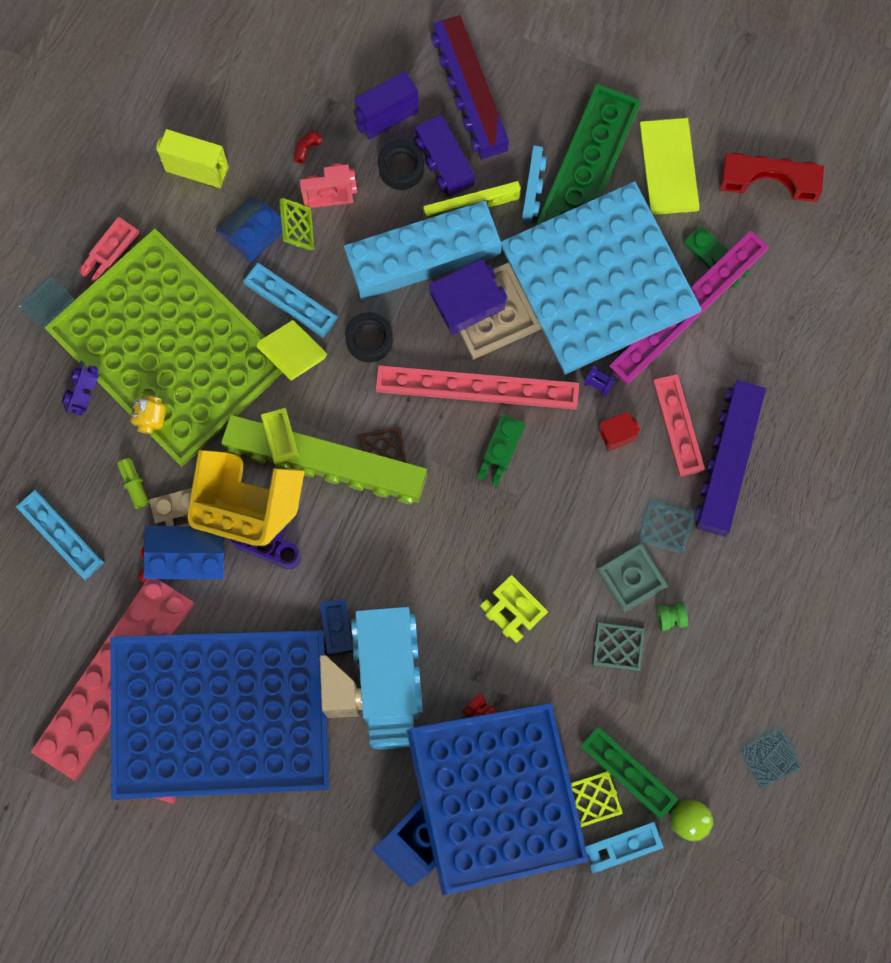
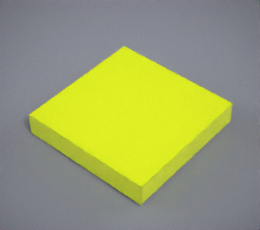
M294 320L261 339L256 346L291 381L324 360L327 356V353Z

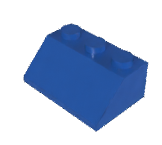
M145 526L144 579H224V537L197 530L191 526Z

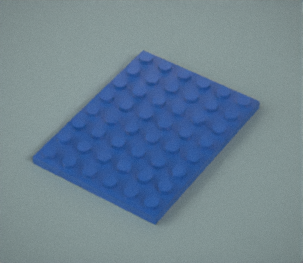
M324 630L110 637L111 800L329 790L327 716L322 711L320 656H325Z

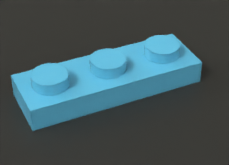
M533 145L522 223L532 224L533 216H538L540 202L535 201L536 193L541 194L543 179L539 178V172L545 171L547 158L542 156L543 147Z

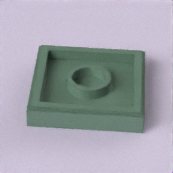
M642 543L637 544L597 568V572L623 613L668 588L666 581Z

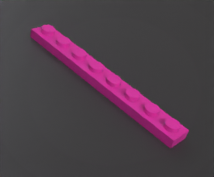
M750 230L691 287L702 309L700 313L633 343L609 366V369L628 385L767 252L769 246Z

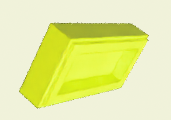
M286 408L261 414L274 464L300 458Z

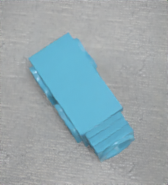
M409 607L356 611V619H351L354 661L360 666L363 719H365V723H368L369 745L373 749L410 747L406 730L414 728V719H418V712H423L419 666L414 667V660L419 659L415 614H410Z

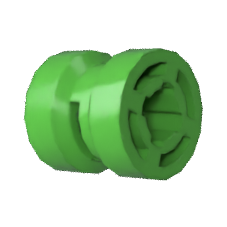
M683 601L674 603L672 607L665 604L656 607L658 624L661 631L670 630L674 626L678 628L688 627L687 611Z

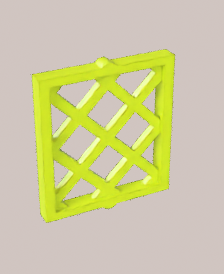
M608 772L571 783L572 791L579 794L575 801L576 808L584 812L580 821L581 827L623 814L617 798V791L614 789ZM602 777L598 785L590 782L591 780ZM605 779L609 781L610 792L601 788ZM584 783L581 791L573 788V786ZM587 784L596 788L592 797L583 793ZM599 790L608 795L604 803L595 799ZM581 796L590 800L587 809L578 805ZM611 797L615 799L616 810L607 806ZM593 802L602 806L598 815L589 811ZM605 809L613 812L612 814L601 817ZM587 815L596 818L584 823Z

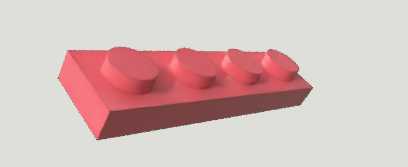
M678 374L654 379L652 382L679 477L704 472L705 467Z

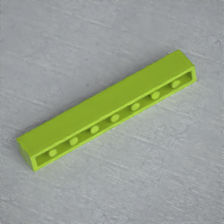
M230 415L222 439V445L227 450L226 452L240 457L242 454L250 456L252 461L265 464L266 461L274 463L263 423ZM293 432L300 458L275 464L279 469L293 468L305 471L304 476L307 477L322 476L329 483L339 484V481L349 484L348 487L354 490L363 491L364 488L373 490V494L387 498L388 495L398 497V501L410 505L413 502L419 503L427 477L426 468Z

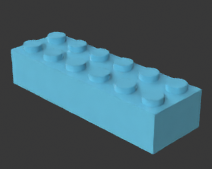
M486 201L344 245L345 256L360 300L464 268L481 259L486 261L501 256L502 248Z

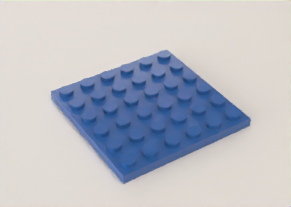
M552 703L406 730L442 896L589 862Z

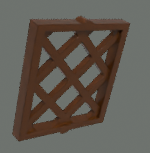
M400 427L386 430L379 429L378 431L359 434L362 451H365V442L371 446L367 451L368 453L376 449L381 453L380 456L385 455L387 458L397 460L402 452L403 462L407 463ZM388 432L396 433L391 441L383 435ZM377 435L378 438L374 443H371L366 439L367 436ZM398 435L401 447L393 443ZM380 439L388 443L384 450L376 446ZM391 445L398 449L394 457L386 453Z

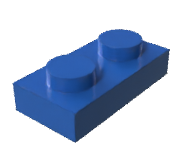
M346 599L320 603L327 654L334 655L352 652L353 642Z

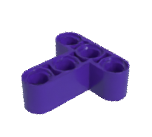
M290 522L270 541V549L264 552L259 551L258 546L229 539L238 550L284 569L296 568L301 560L300 552L296 545L283 539ZM291 550L295 552V556L291 561L282 560V554L285 551Z

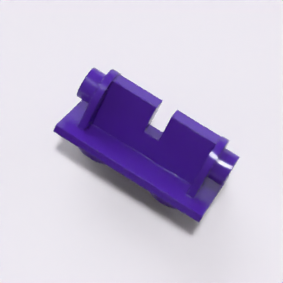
M80 360L78 367L74 366L70 376V381H73L70 390H65L61 403L64 404L67 414H69L71 408L73 409L72 413L81 416L83 412H86L92 395L83 392V390L86 388L93 391L100 375L98 373L99 368L89 365L87 369L82 360Z

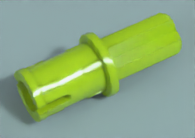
M125 458L119 461L117 466L125 483L123 487L128 490L134 508L139 509L150 504L142 486L143 479L139 478L132 459Z

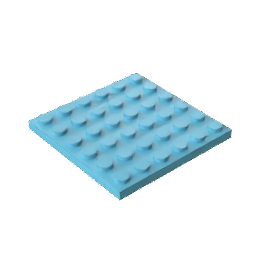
M635 181L501 242L502 250L564 375L692 317L702 310Z

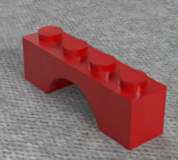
M737 152L726 154L722 163L720 191L744 194L751 183L759 179L768 178L781 182L789 190L792 200L817 202L822 194L824 165H817V163L812 161L804 163L793 162L787 158L779 160L768 159V157L762 155L755 157L744 156L742 153Z

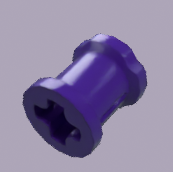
M594 365L583 385L594 387L602 392V396L606 397L617 377L606 375Z

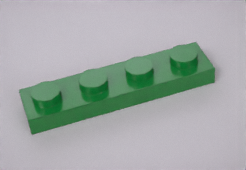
M599 727L580 746L582 750L658 819L661 820L679 800Z

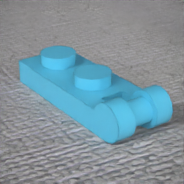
M654 822L585 847L592 863L590 865L592 873L664 848ZM606 848L609 859L602 861L599 850Z

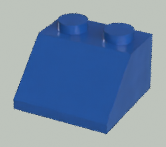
M250 197L216 229V232L252 263L282 234L281 217L265 202Z

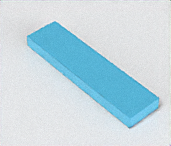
M258 262L243 280L244 285L322 338L325 337L338 320L337 315Z
M36 490L32 491L16 506L84 580L89 578L104 564L100 557Z

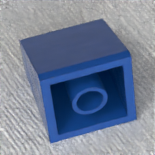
M421 799L372 849L410 888L436 867Z

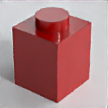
M629 412L600 422L598 430L609 452L636 441L640 428L635 417L631 418Z

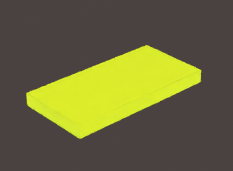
M688 118L641 121L639 124L648 203L652 215L699 211L700 206Z

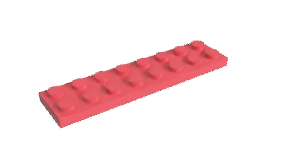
M148 579L54 716L31 753L72 780L77 781L111 730L110 637L174 635L195 603L160 580Z

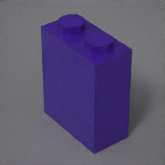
M406 71L354 99L355 109L353 113L357 119L354 121L358 131L361 134L365 133L369 140L419 112L418 90Z
M483 259L429 284V294L451 335L505 310V300L508 299L506 292L502 286H497L494 280L496 275L491 265L486 266Z

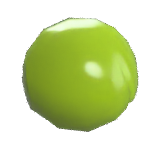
M680 800L673 806L669 815L672 830L688 841H701L709 835L713 827L711 811L697 800Z

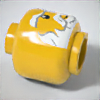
M142 395V398L134 401L130 422L137 426L138 432L152 434L153 430H160L163 427L166 406L161 403L162 399Z

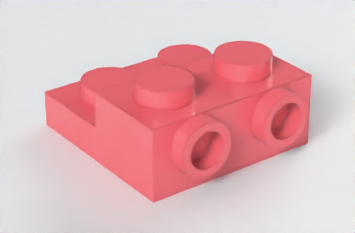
M335 163L329 167H324L325 177L314 175L300 180L304 206L310 208L353 203L352 194L357 193L354 168L349 169V165Z

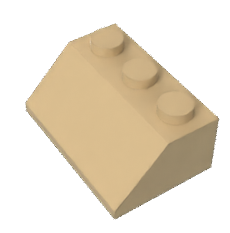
M320 656L322 711L327 718L358 717L359 710H363L361 688H357L355 682L327 656Z

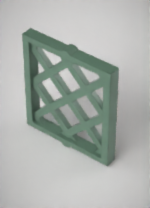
M598 622L596 641L594 643L593 665L640 672L642 652L644 651L645 628ZM607 628H614L617 630L610 634ZM603 629L608 637L601 642L599 640V633ZM624 630L636 632L633 633L631 636H628ZM619 632L626 638L620 644L614 639V636ZM639 634L641 636L640 645L637 647L631 639ZM611 639L616 647L608 652L603 644ZM627 642L634 648L629 654H626L622 649V646ZM601 647L606 655L599 660L597 658V651ZM617 650L624 656L618 662L612 657V654ZM637 652L639 657L638 663L635 665L629 657ZM608 657L613 662V664L601 663ZM627 660L631 666H624L620 664Z

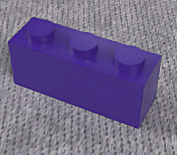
M442 115L415 127L416 137L413 138L415 145L425 153V163L430 171L434 170L437 176L435 180L441 192L445 190L449 198L475 185V175Z

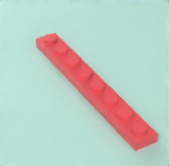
M378 365L376 392L577 410L579 383Z

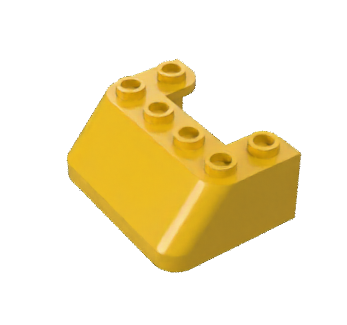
M199 450L187 515L188 522L192 528L254 546H265L297 514L305 471L291 468H274L270 489L241 482L243 461L240 456L228 452Z

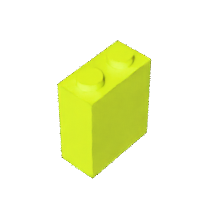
M166 129L164 136L159 138L156 146L165 171L221 188L229 168L223 147Z

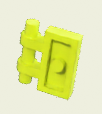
M512 575L493 592V595L499 600L495 606L488 599L480 605L487 613L485 616L490 621L494 620L503 629L502 633L507 638L510 636L515 643H518L524 637L517 630L521 624L530 631L548 613ZM505 607L516 617L511 623L500 613Z

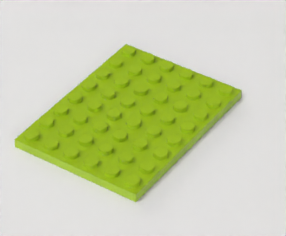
M153 229L44 327L78 363L82 360L87 369L89 365L99 368L98 373L100 375L97 382L130 416L134 401L142 398V395L162 399L161 403L166 406L163 427L160 430H153L152 434L149 435L181 467L190 461L199 450L204 448L227 426L230 415L238 416L283 374L256 347L258 342L265 338V336L156 229Z

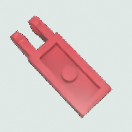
M117 217L89 253V257L79 271L80 274L87 276L94 269L96 262H98L101 266L92 277L93 283L118 262L140 234L139 230L122 218Z

